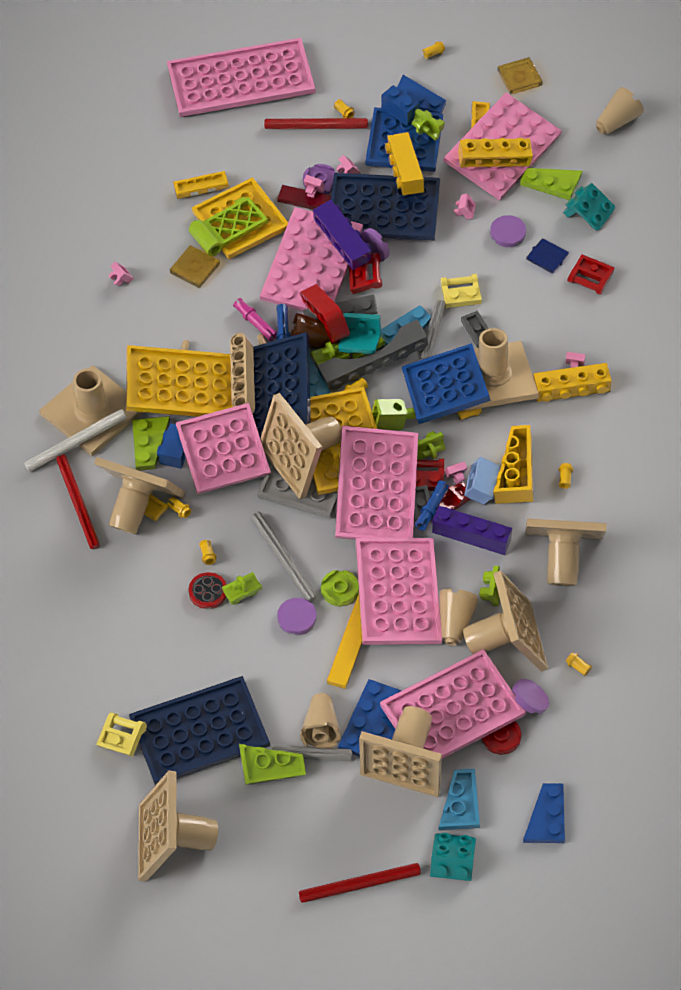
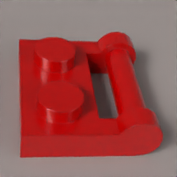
M371 254V261L355 270H352L349 266L350 291L352 294L371 288L378 289L382 287L379 267L381 262L380 254ZM372 263L373 279L369 280L368 264Z
M581 254L570 272L567 282L572 284L575 282L601 295L614 273L615 267ZM579 273L581 275L599 281V284L581 278L577 275Z
M444 459L417 460V467L438 468V471L416 470V487L427 485L428 491H434L438 481H444Z

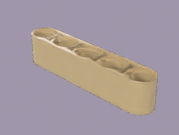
M236 333L230 340L232 406L236 407L249 403L253 414L255 411L253 345L243 333Z

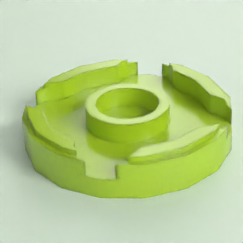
M333 570L322 579L320 587L322 597L331 605L339 607L349 605L355 601L359 594L358 579L347 570Z

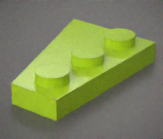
M527 168L520 180V185L570 200L581 179L583 170Z
M239 744L245 785L306 775L303 754Z

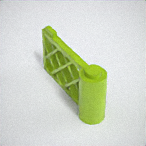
M242 197L234 201V205L204 221L195 220L190 224L189 233L209 256H216L226 245L268 223V218L249 197ZM248 204L251 207L250 211L241 210V207ZM231 213L236 214L235 219L226 218V215ZM239 215H247L248 220H238ZM251 217H260L261 220L254 222L251 221ZM213 222H221L220 227H213L211 224ZM224 223L234 224L233 228H223ZM236 225H246V228L237 230ZM230 233L231 236L224 240L221 234Z

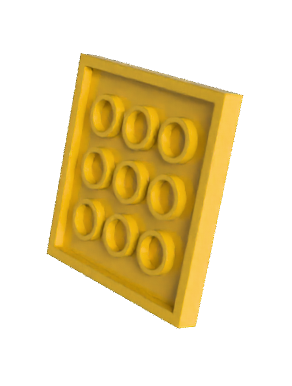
M253 177L192 207V212L196 218L204 221L234 205V201L242 197H249L268 218V223L223 247L222 252L228 259L284 232L288 225V221ZM248 204L241 207V210L250 211L251 209ZM230 213L226 215V218L235 219L236 214ZM239 215L238 220H246V221H247V220H248V216H247V215ZM251 217V221L254 222L261 220L260 217ZM213 222L211 225L213 227H220L221 222ZM224 223L223 228L232 229L234 224ZM236 225L237 230L246 228V225ZM230 233L221 234L224 240L231 236Z

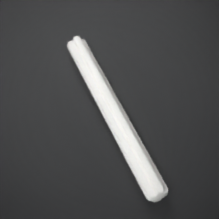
M122 409L116 411L24 463L25 467L29 472L35 470L57 456L122 422L127 418L125 412Z

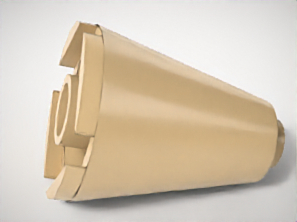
M624 87L617 89L597 119L596 129L601 134L608 135L641 116L644 112L639 99L635 101L632 98L634 94Z
M443 589L439 594L442 640L447 645L456 646L457 643L462 642L464 637L463 629L470 623L478 604L477 595L465 590L458 589V593H454L452 589Z
M318 693L311 699L300 732L301 741L307 747L309 744L319 748H333L336 746V742L341 740V732L333 702L328 694Z

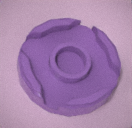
M316 164L314 167L307 168L304 172L303 185L306 189L304 183L306 175L323 180L325 185L322 194H329L332 192L334 173L337 172L329 165Z
M504 215L492 222L490 235L492 240L496 241V244L503 247H514L524 241L526 226L518 217Z
M368 228L361 233L364 243L367 242L372 249L371 254H380L381 261L386 260L390 256L388 244L386 242L383 243L381 240L383 237L380 233L372 228Z
M303 598L286 600L278 609L277 620L279 626L289 634L301 635L307 633L315 625L316 610L314 605Z
M520 679L514 684L512 692L516 695L515 700L527 712L542 714L549 707L546 693L533 681Z

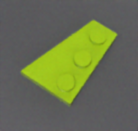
M170 416L132 420L136 470H152L156 468L159 458L157 456V449L159 445H162L163 434L167 430V426H169Z

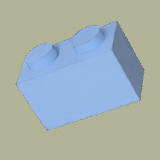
M479 457L471 465L464 496L483 505L492 500L500 466L483 457Z

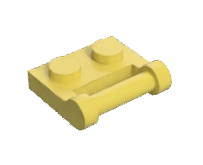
M477 273L467 277L440 278L445 308L482 304ZM472 283V286L448 289V286Z
M111 712L107 716L96 745L133 757L141 735L146 731L147 724L142 721L135 722L125 719ZM117 724L134 730L132 734L113 729V727Z

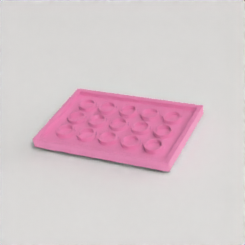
M505 93L461 140L530 138L533 154L530 166L460 168L458 155L460 141L444 157L443 161L500 201L519 181L525 170L531 168L556 141L562 131L517 99Z
M294 207L260 294V300L278 305L286 304L290 308L303 311L308 308L302 301L300 292L317 284L334 302L336 301L349 265L314 221L313 211ZM351 221L353 229L358 230L361 234L363 224Z
M342 426L335 538L356 540V538H413L418 433Z
M356 538L362 645L441 644L442 634L433 538Z
M484 649L380 702L381 708L395 729L405 707L413 706L427 711L432 716V723L423 749L442 754V759L526 715V711L516 702L515 694Z

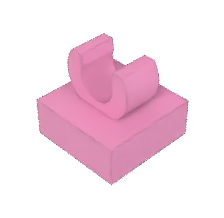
M345 155L338 159L342 163L336 169L338 172L341 173L345 170L344 173H360L355 164Z
M306 175L304 183L307 196L314 198L316 191L323 193L325 189L323 180Z
M463 194L460 201L455 203L458 209H454V212L457 216L464 215L466 219H472L476 204L468 194Z
M115 261L110 266L114 271L109 274V278L114 280L117 277L113 282L115 285L120 286L123 281L130 283L134 279L125 266Z
M566 353V364H571L570 368L578 367V365L584 366L585 354Z
M465 461L447 467L444 471L446 478L453 477L455 484L464 481L463 473L467 469Z

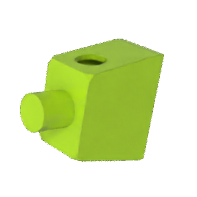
M376 399L374 401L372 414L377 429L400 431L404 429L406 420L415 419L416 417L414 408H406L402 399Z

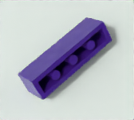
M329 200L313 209L314 221L352 270L371 261L372 249L367 242L364 243L358 230L353 229L351 221L348 217L343 216L338 204L335 205L332 200Z
M440 505L432 520V533L498 554L506 555L511 542V527Z

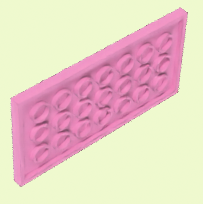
M301 38L167 61L180 117L316 93Z

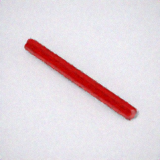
M268 118L264 120L265 129L368 128V119Z
M64 454L57 456L58 466L88 545L92 550L99 548V540L67 457Z
M413 863L300 890L298 893L299 899L304 903L420 875L421 869L418 863Z

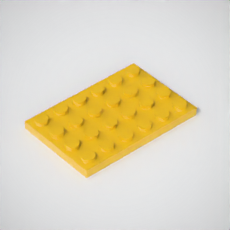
M127 345L126 411L199 417L233 407L230 354Z
M364 387L310 397L311 422L333 417L338 421L341 428L342 426L377 429ZM341 442L320 453L313 474L318 495L338 492Z

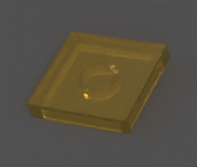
M530 57L503 64L497 68L510 95L542 86L543 81Z
M190 245L169 270L174 276L200 289L220 265V260Z

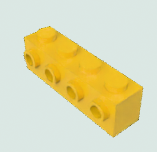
M409 133L388 135V143H385L386 153L390 154L389 163L393 165L394 177H397V188L401 189L402 195L424 192V178Z
M530 138L460 140L458 147L460 168L530 166L533 157Z
M607 363L533 373L539 393L537 402H548L554 399H567L569 397L587 396L596 393L603 394L611 390L612 380Z

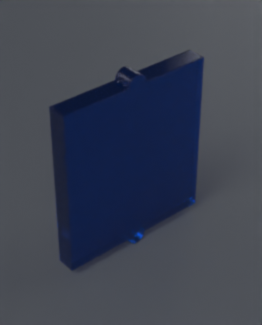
M542 238L536 246L532 247V251L528 254L526 260L553 274L559 265H562L569 252Z

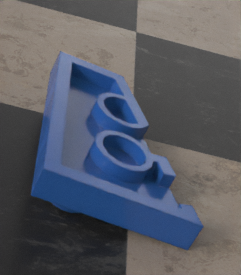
M402 75L397 88L419 102L420 110L423 112L427 110L432 113L443 112L446 106L445 99L407 76Z
M542 784L523 843H565L563 784Z

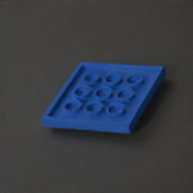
M374 107L365 165L392 168L393 165L389 163L390 154H387L385 149V143H388V135L408 132L421 171L436 172L441 132L437 140H434L425 133L420 135L416 132V127L413 125L406 126L383 109ZM430 112L432 118L443 121V113Z
M472 343L402 366L419 424L491 401Z
M368 679L340 740L338 749H351L353 755L360 757L359 738L362 731L392 740L395 728L381 708L380 702L402 690Z

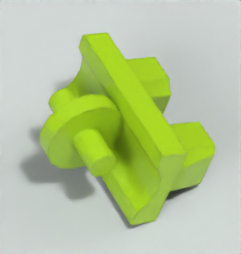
M417 109L415 110V117L411 125L416 127L418 134L425 133L434 140L439 139L440 132L444 129L445 122L441 119L435 120L427 110L423 112Z
M328 342L325 344L326 347L312 351L311 355L316 365H319L332 358L348 359L349 353L339 351L338 346L340 342L335 344Z
M432 431L427 433L425 439H418L417 460L429 456L434 460L437 458L438 452L446 450L442 432L436 434Z
M493 566V571H484L483 582L489 584V587H481L479 591L480 598L485 601H491L493 606H499L500 602L493 574L500 571V566Z
M253 572L243 577L239 575L235 581L222 587L231 605H236L240 603V600L248 596L252 597L263 589Z

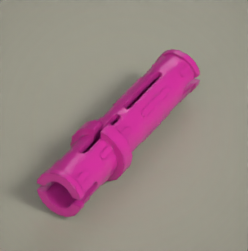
M238 298L239 303L235 301L233 307L269 341H273L271 336L276 338L277 332L256 313L253 307H249L242 298Z

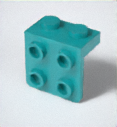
M593 183L585 187L581 186L576 190V196L566 203L567 208L563 214L570 217L577 212L597 231L601 229L613 213L615 205Z
M344 313L350 336L340 341L339 351L345 353H375L381 337V316Z
M436 833L431 857L430 877L472 881L476 838L468 835Z

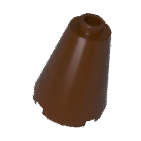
M301 313L295 314L293 319L294 328L291 331V336L306 332L309 335V349L326 347L325 344L328 342L333 344L326 333L324 324L320 320Z

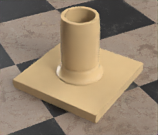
M497 328L483 331L479 336V348H474L491 401L467 408L465 411L538 399L539 393L522 342L508 343L506 333Z
M94 365L78 371L74 375L73 382L39 410L42 417L69 438L122 409L127 416L125 420L78 445L91 456L96 454L143 412L126 411V391Z
M278 393L273 395L260 440L268 460L297 497L302 499L307 496L321 451L341 442L342 430L338 421L333 417L323 418L305 425L283 396Z
M99 457L95 459L94 465L115 477L123 479V486L120 488L109 521V526L136 535L150 498L149 495L153 490L182 499L185 496L186 491L166 479Z
M527 518L525 535L549 536L547 584L577 586L580 556L579 542L581 538L603 539L607 530V523Z
M501 570L493 573L503 613L500 612L463 629L464 638L472 654L483 649L485 652L512 643L541 672L547 670L548 665L531 601Z
M413 706L405 707L398 720L392 740L362 731L359 738L360 775L439 797L441 791L442 754L423 749L431 727L432 716L424 709Z
M168 771L139 804L138 881L146 882L176 850V846L211 851L216 845L218 838V823L216 820L176 812L175 771Z

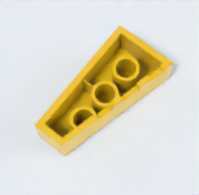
M530 425L511 426L505 454L502 458V465L493 491L495 504L534 502L533 452Z

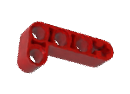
M317 284L300 292L302 301L324 324L326 333L333 344L350 336L341 309Z

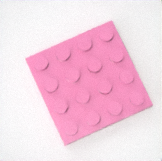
M249 403L176 423L197 495L271 474Z

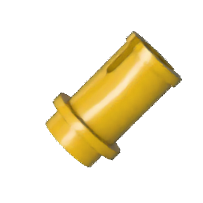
M436 41L434 45L422 49V52H424V57L429 59L434 55L443 54L445 46L442 41Z
M341 99L334 103L333 107L342 114L343 118L354 117V109L347 106Z
M360 378L353 384L346 385L343 391L361 387L366 389L368 384L364 378Z
M481 408L467 411L464 409L458 411L457 414L460 420L474 415L479 416L482 410Z
M562 463L558 469L560 472L559 487L568 489L571 487V473H573L574 469L571 464Z
M175 496L171 497L169 501L172 504L167 502V506L177 512L180 518L189 517L192 511L190 506L183 504Z
M207 539L202 540L199 543L202 552V562L206 565H212L216 562L217 555L213 552L211 541L208 540L207 542Z
M572 652L566 659L568 666H572L583 676H586L592 666L578 657V653L574 654Z

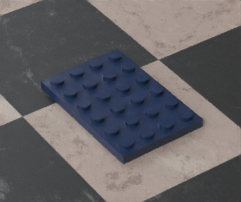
M334 173L331 200L335 205H339L344 217H348L352 222L363 224L362 232L372 228L380 233L383 238L435 241L440 178L423 177L424 192L402 195L401 189L397 188V177L392 175Z
M305 332L254 346L255 411L252 415L259 437L261 438L273 395L278 393L283 396L305 425L311 423L309 335Z
M243 676L129 714L130 720L135 722L142 721L147 724L146 731L139 740V745L155 786L168 771H175L176 778L241 757L239 744L262 748L270 747V741Z

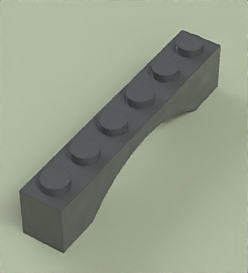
M415 320L400 327L393 340L378 352L357 359L332 358L317 365L318 372L330 391L342 387V385L354 382L359 377L371 374L383 366H389L398 359H404L415 351L423 350L428 346V338L419 321Z

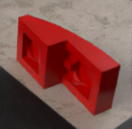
M462 481L449 487L439 505L456 510L468 502L470 498L464 496L466 484Z

